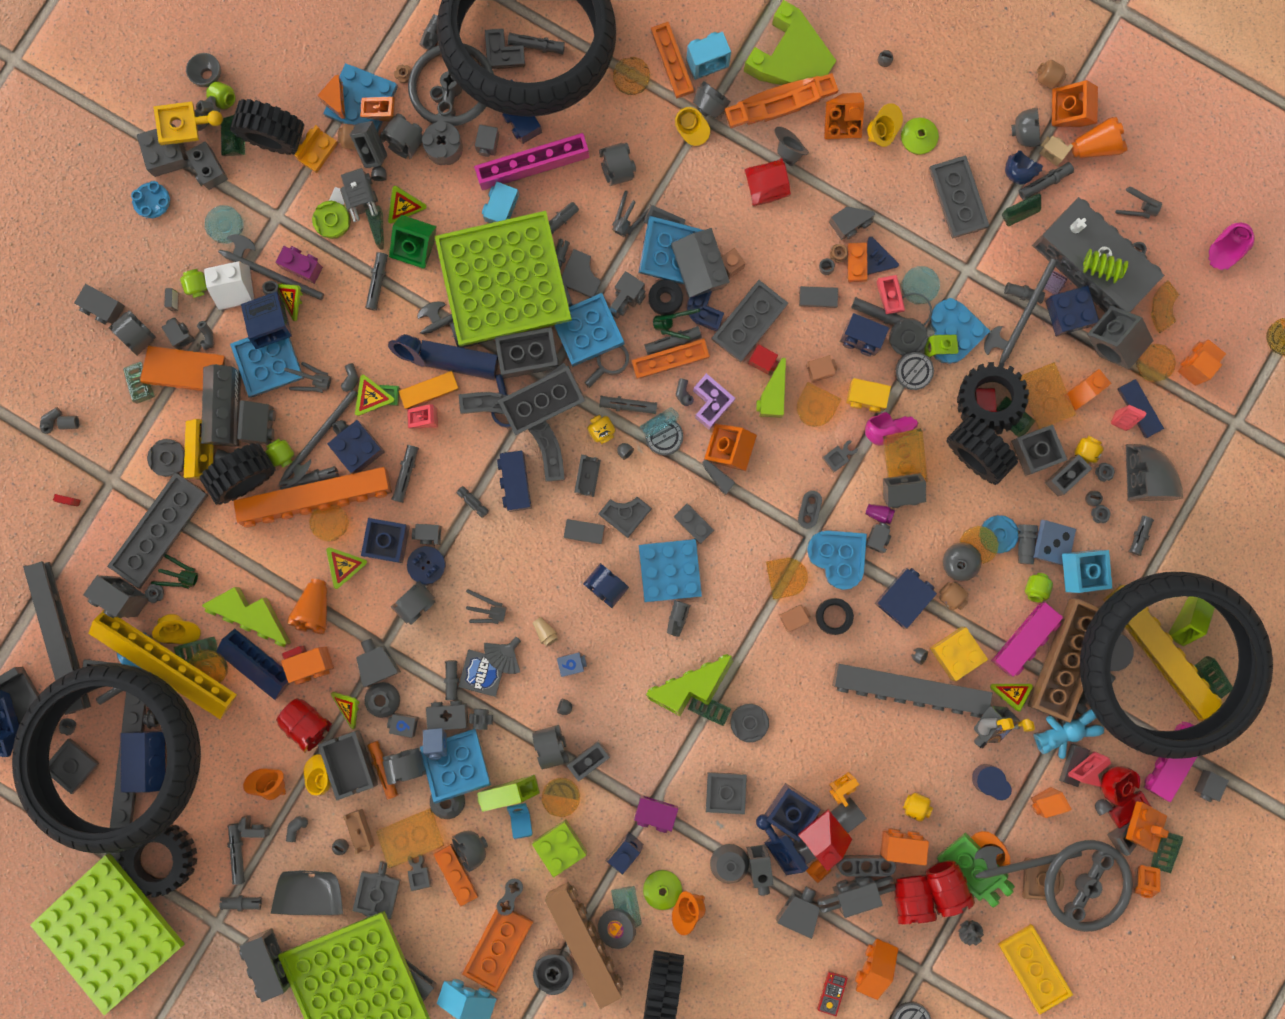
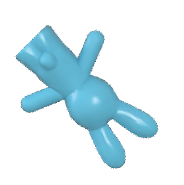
M1089 709L1078 719L1071 720V723L1065 722L1063 726L1053 716H1047L1046 721L1053 729H1048L1042 733H1034L1033 736L1037 748L1042 754H1047L1059 747L1058 756L1064 759L1067 753V741L1078 742L1084 737L1100 736L1104 733L1105 729L1101 725L1085 727L1097 718L1092 709Z

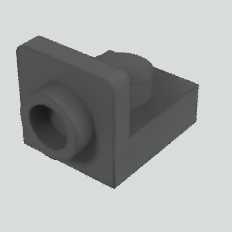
M246 815L239 821L238 830L241 832V837L265 838L270 835V827H264V824H252L251 826V815Z

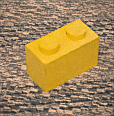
M853 378L850 382L846 403L851 404L850 407L862 409V407H866L871 412L880 413L887 408L891 386Z

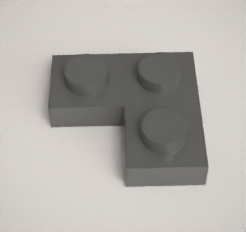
M504 29L485 30L486 55L492 69L525 66L523 45L505 47Z

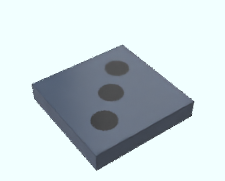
M1041 520L1033 558L1063 566L1062 554L1072 552L1076 529Z

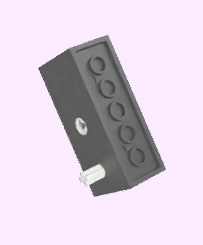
M1079 197L1032 245L1048 261L1051 258L1057 260L1058 263L1055 267L1078 288L1088 286L1093 302L1105 313L1111 306L1130 313L1165 276L1157 265L1152 264L1143 252L1133 247L1129 239L1123 238L1116 227L1109 225L1100 213L1095 212L1090 208V204L1086 200ZM1091 248L1092 254L1096 250L1099 251V257L1105 253L1107 258L1114 256L1115 260L1118 258L1122 259V263L1128 261V268L1124 277L1114 284L1113 277L1106 281L1105 274L1099 279L1097 271L1093 276H1091V269L1083 273V262L1088 250Z

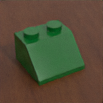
M400 215L392 227L389 257L425 269L434 245L437 226Z

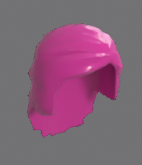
M1239 222L1231 224L1224 229L1210 246L1208 258L1210 265L1220 270H1228L1242 259L1254 245L1255 235L1252 228L1246 223Z
M884 412L871 417L867 421L865 434L873 444L878 446L886 445L909 435L917 428L918 422L911 416H904L893 420L889 413Z

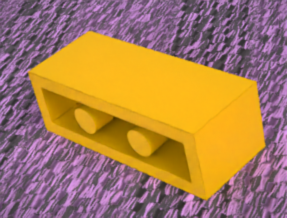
M202 419L186 421L184 478L199 479L200 475L203 474L202 472L209 469L208 466L213 464V445L201 444Z

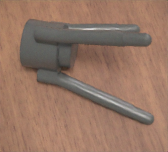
M1130 186L1126 188V191L1144 201L1141 207L1144 212L1115 211L1116 214L1142 216L1149 219L1150 215H1158L1162 202L1150 198Z
M624 191L616 219L612 224L614 226L612 230L623 237L626 234L631 235L635 227L645 218L648 211L647 209L630 227L631 222L627 219L636 203L634 200L624 217H621L628 191Z
M305 362L301 364L317 374L312 376L300 371L284 368L286 372L313 380L312 385H315V387H289V390L323 393V390L328 391L330 387L331 376Z
M469 589L466 590L468 594L495 606H491L490 610L466 606V610L489 614V618H492L470 619L469 623L498 624L499 622H504L507 607H502L503 603L495 602Z

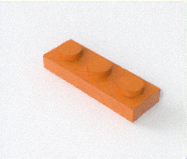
M452 844L435 852L433 855L460 907L478 898V894Z

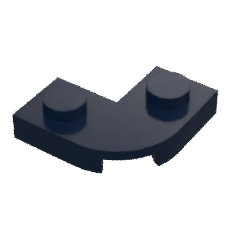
M712 291L689 298L687 311L700 309V312L690 314V318L695 323L717 332L724 312L707 306Z

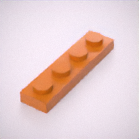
M669 22L651 27V33L676 99L694 93Z
M701 339L631 360L636 378L640 379L701 361L710 356L705 340Z

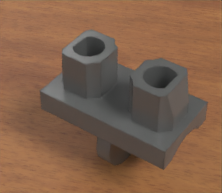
M210 96L205 101L200 100L196 104L195 116H207L211 111L220 112V109L215 105V97ZM209 123L197 125L198 131H202Z

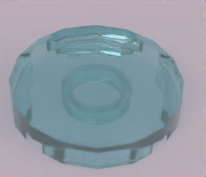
M220 205L208 212L204 227L207 234L218 243L228 244L232 241L227 239V237L232 234L240 235L243 231L244 222L241 215L234 208Z
M917 266L910 269L904 275L901 283L902 292L904 295L909 293L922 294L931 302L939 292L940 281L932 269L925 266ZM919 295L906 296L914 304L928 303L925 298Z

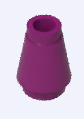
M868 504L865 515L881 523L891 524L895 510L891 509V507L888 508V506Z

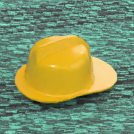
M888 103L879 110L876 117L868 124L869 142H874L881 147H887L893 142L903 123V115L899 106Z
M168 614L158 618L157 625L152 631V637L162 643L190 644L198 640L201 635L198 625L189 621H183L176 614Z

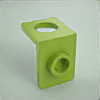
M933 335L929 337L924 347L925 355L930 358L937 354H957V335ZM929 343H931V347H932V348H931V352H929V348H928Z

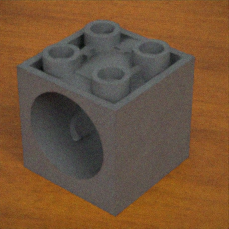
M1114 306L1108 309L1087 334L1099 357L1127 369L1134 365L1154 341L1142 317Z

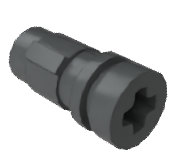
M1020 524L1018 525V532H1020L1018 534V538H1020L1018 544V563L1034 564L1033 556L1036 546L1035 539L1038 537L1036 535L1038 533V526Z

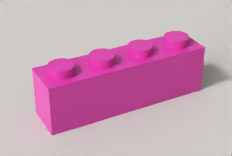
M1046 602L1039 603L991 661L1008 676H1018L1023 671L1025 662L1035 657L1036 649L1039 646H1043L1049 639L1048 635L1060 627V621L1063 617Z
M1182 721V723L1176 726L1174 731L1186 729L1194 725ZM1159 757L1155 762V769L1146 777V784L1143 788L1159 798L1171 802L1197 757L1183 759Z

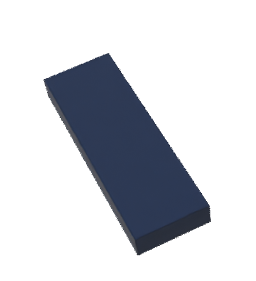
M1136 379L1118 388L1127 406L1132 405L1147 413L1137 423L1145 438L1164 429Z

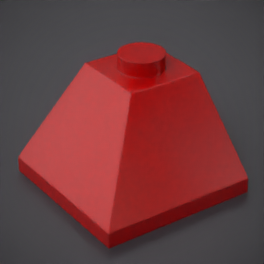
M829 809L798 834L827 871L843 859L853 840Z

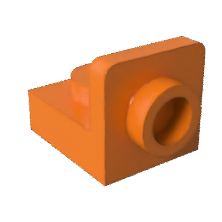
M1140 865L1138 867V886L1134 889V893L1141 894L1143 898H1153L1160 892V869Z

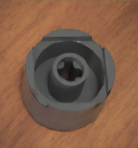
M397 113L380 134V139L383 143L387 141L390 144L388 148L395 154L405 159L409 156V159H411L422 144L423 135L421 132L423 130L419 125L409 123L403 115Z
M439 120L431 124L422 136L423 147L433 163L437 165H451L461 157L463 151L462 140L458 130L452 124Z
M619 143L599 150V156L604 158L601 166L607 183L610 182L609 186L631 181L634 178L636 166L633 160L630 161L628 143Z
M130 310L127 313L125 312L109 327L137 356L156 338Z
M419 580L391 608L406 624L409 622L412 625L421 616L420 611L422 609L426 612L434 605L435 597Z
M560 725L540 729L532 733L534 748L538 753L539 757L537 759L541 769L569 763L568 753L564 749V747H567L564 735L562 736Z
M419 748L383 757L382 763L388 785L395 784L396 781L403 782L426 774Z
M549 949L543 952L538 957L533 971V980L537 988L549 995H557L564 992L573 978L574 965L571 957L566 951L560 949ZM554 969L555 971H557V974L554 975V973L550 972V970Z

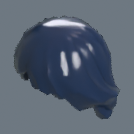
M1018 150L1017 153L1008 156L1005 173L1012 182L1022 185L1038 176L1039 172L1042 171L1043 165L1037 164L1033 159L1030 160L1022 151Z

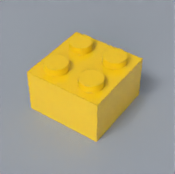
M967 627L958 628L930 647V650L952 681L959 680L988 660Z

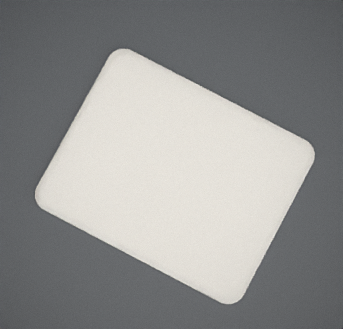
M335 187L329 201H336L344 205L340 188Z

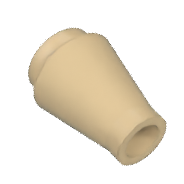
M542 617L532 623L541 644L547 647L558 640L557 632Z

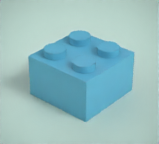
M723 31L720 33L713 32L707 38L695 39L687 45L686 61L694 80L729 67L731 50Z
M1088 550L1062 554L1065 592L1083 593L1113 589L1109 550Z

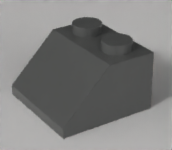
M240 400L237 439L248 444L259 443L269 445L271 440L274 439V429H272L273 421L276 418V411L273 410L274 407L269 404Z

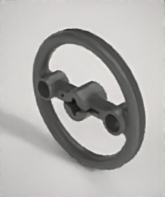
M463 43L470 56L475 58L484 69L494 74L487 58L473 46ZM439 45L426 51L416 61L410 72L408 92L411 103L416 111L431 123L442 120L457 126L470 122L480 115L487 106L478 102L471 110L455 116L456 113L453 108L454 99L462 92V88L449 71L443 73L440 77V84L444 89L442 101L437 106L438 114L435 115L428 111L419 100L417 94L419 75L429 61L441 55Z
M1096 840L1079 841L1063 849L1050 864L1045 878V898L1052 914L1067 927L1083 932L1097 931L1108 927L1123 914L1131 899L1133 878L1125 857L1114 847ZM1084 850H1097L1092 855L1094 864L1089 873H1083L1076 878L1075 886L1079 890L1073 902H1068L1065 905L1064 912H1062L1057 904L1054 892L1055 880L1059 869L1072 855ZM1115 860L1120 867L1123 878V888L1118 903L1106 916L1091 922H1080L1085 918L1084 907L1089 898H1097L1102 893V884L1099 880L1105 870L1112 868Z

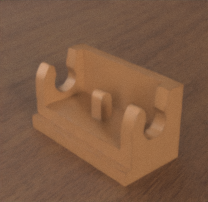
M363 808L343 816L355 849V854L373 848L375 844Z

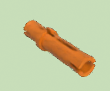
M379 740L367 744L373 760L371 763L377 770L386 799L398 796L395 785H388L382 763L384 755Z

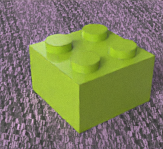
M566 819L535 839L532 843V846L553 878L587 855V850Z

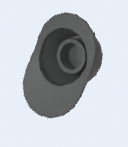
M776 127L774 129L779 139L777 153L789 166H793L803 155L809 154V151L790 130L784 127Z

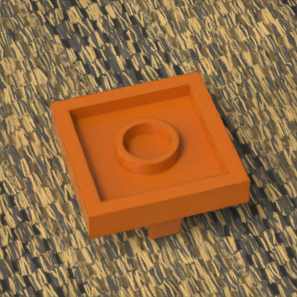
M1136 801L1125 839L1150 852L1157 853L1161 838H1167L1169 831L1164 829L1167 815L1143 802Z

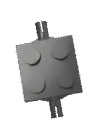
M380 861L378 872H361L352 911L363 913L368 917L385 911L388 919L392 918L401 879L385 874L388 862Z

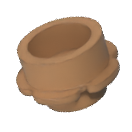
M399 65L394 72V76L399 82L408 83L412 69L408 65Z
M836 244L831 248L830 257L835 262L840 263L847 259L848 251L845 245Z

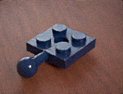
M759 815L756 819V825L759 829L765 830L769 836V839L764 843L785 875L805 872L808 869L805 864V858L797 852L792 839L787 837V835L777 836L771 827V823L766 821L768 815Z

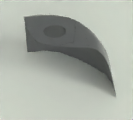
M306 870L283 872L276 885L271 914H343L338 879L331 872ZM308 874H314L315 876L309 877Z

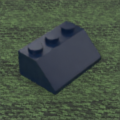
M163 731L120 733L121 792L160 791L165 778V737Z

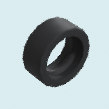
M832 598L825 600L816 611L817 624L827 634H843L853 624V610L842 599ZM837 605L845 611L846 620L842 626L832 628L824 622V611L829 606Z

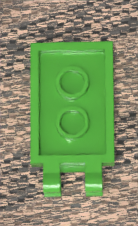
M965 832L937 856V859L940 862L955 861L967 879L969 891L979 901L984 898L994 908L1000 903L998 900L1001 898L994 891L1000 888L1008 897L1014 892L1012 889L1015 886L1007 880L1008 874L986 879L975 877L976 874L988 869L983 859H975V854L981 847Z

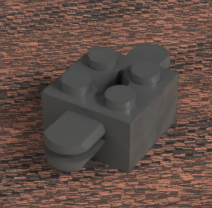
M856 876L855 880L850 882L847 880L837 882V886L832 887L834 894L819 898L817 901L819 905H823L820 907L822 913L839 909L843 916L847 918L883 906L880 895L894 891L896 887L895 884H890L894 881L892 876L875 881L870 876Z

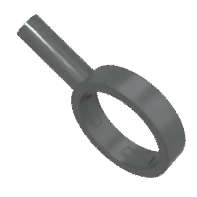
M623 345L619 347L626 356L623 367L616 371L607 370L601 365V355L597 356L599 368L584 382L589 388L604 373L617 375L627 368L629 354Z

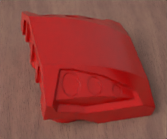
M782 158L744 170L749 185L752 206L771 203L791 195L786 166Z

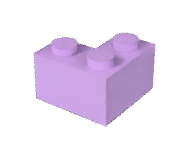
M707 373L693 389V392L706 402L695 415V418L710 430L734 403L735 397Z

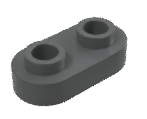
M808 491L802 498L798 523L805 529L814 527L818 521L822 496L817 491ZM810 497L815 499L814 504L809 503L808 499ZM805 516L810 517L811 520L809 523H806L804 521Z

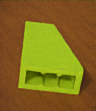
M1188 597L1169 634L1176 643L1183 647L1203 637L1208 632L1215 608L1201 598Z
M531 775L478 792V803L481 806L482 812L522 803L540 794L535 775Z

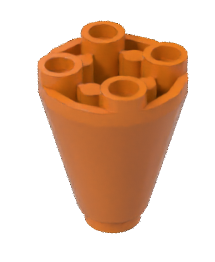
M1117 117L1108 118L1075 139L1071 143L1073 145L1071 148L1073 157L1112 156L1128 151L1125 140L1122 141L1121 134H1124L1122 123L1118 122Z
M311 579V582L307 584L287 620L288 625L295 626V629L307 632V629H310L314 633L324 634L327 627V587L325 581Z

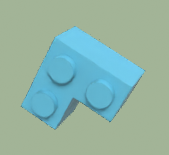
M453 979V981L443 982L437 1005L456 1019H490L497 998L492 996L490 991L485 988L474 990L466 987L463 981Z

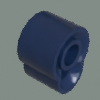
M983 764L975 768L972 774V782L977 790L1001 801L1010 797L1012 788L1009 782L1006 781L1002 770L990 764Z

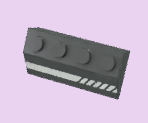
M212 364L203 367L201 444L239 447L237 436L241 374L238 369L232 366Z

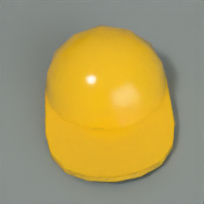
M685 107L677 113L675 126L688 144L699 146L708 140L710 135L709 124L696 108Z
M320 754L313 755L304 767L306 789L311 795L315 796L324 795L331 788V783Z

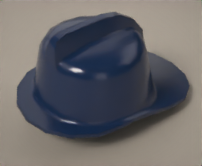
M403 334L396 340L388 342L389 349L397 357L421 367L425 366V361L419 354L421 341L418 338Z

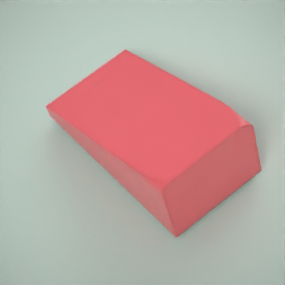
M897 275L878 278L876 283L886 315L904 312L905 307Z

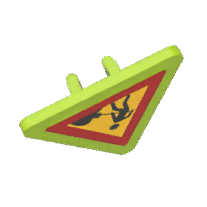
M393 186L388 222L390 224L394 223L400 215L408 217L426 209L427 206L398 186Z
M277 284L278 292L292 320L297 321L299 305L302 304L300 296H303L301 287L299 285Z
M361 375L355 409L356 416L363 415L395 401L390 394L367 376Z
M330 547L326 549L335 589L341 587L367 564L365 559Z
M991 684L990 688L1016 711H1021L1033 689V685Z
M332 692L331 696L351 729L356 728L357 711L359 710L357 706L360 702L355 697Z

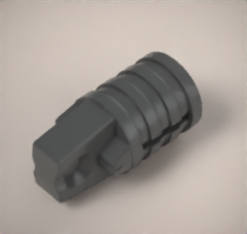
M435 14L432 15L419 43L427 51L438 42V15Z
M674 600L671 615L669 616L668 634L680 636L691 605Z

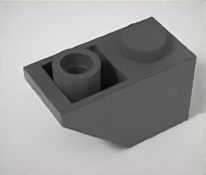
M845 207L833 215L829 223L841 240L846 237L850 239L858 233L856 230L861 227L865 229L873 223L872 220L875 213L869 210Z

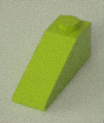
M786 358L781 359L760 400L756 401V411L759 412V417L782 418L784 415Z

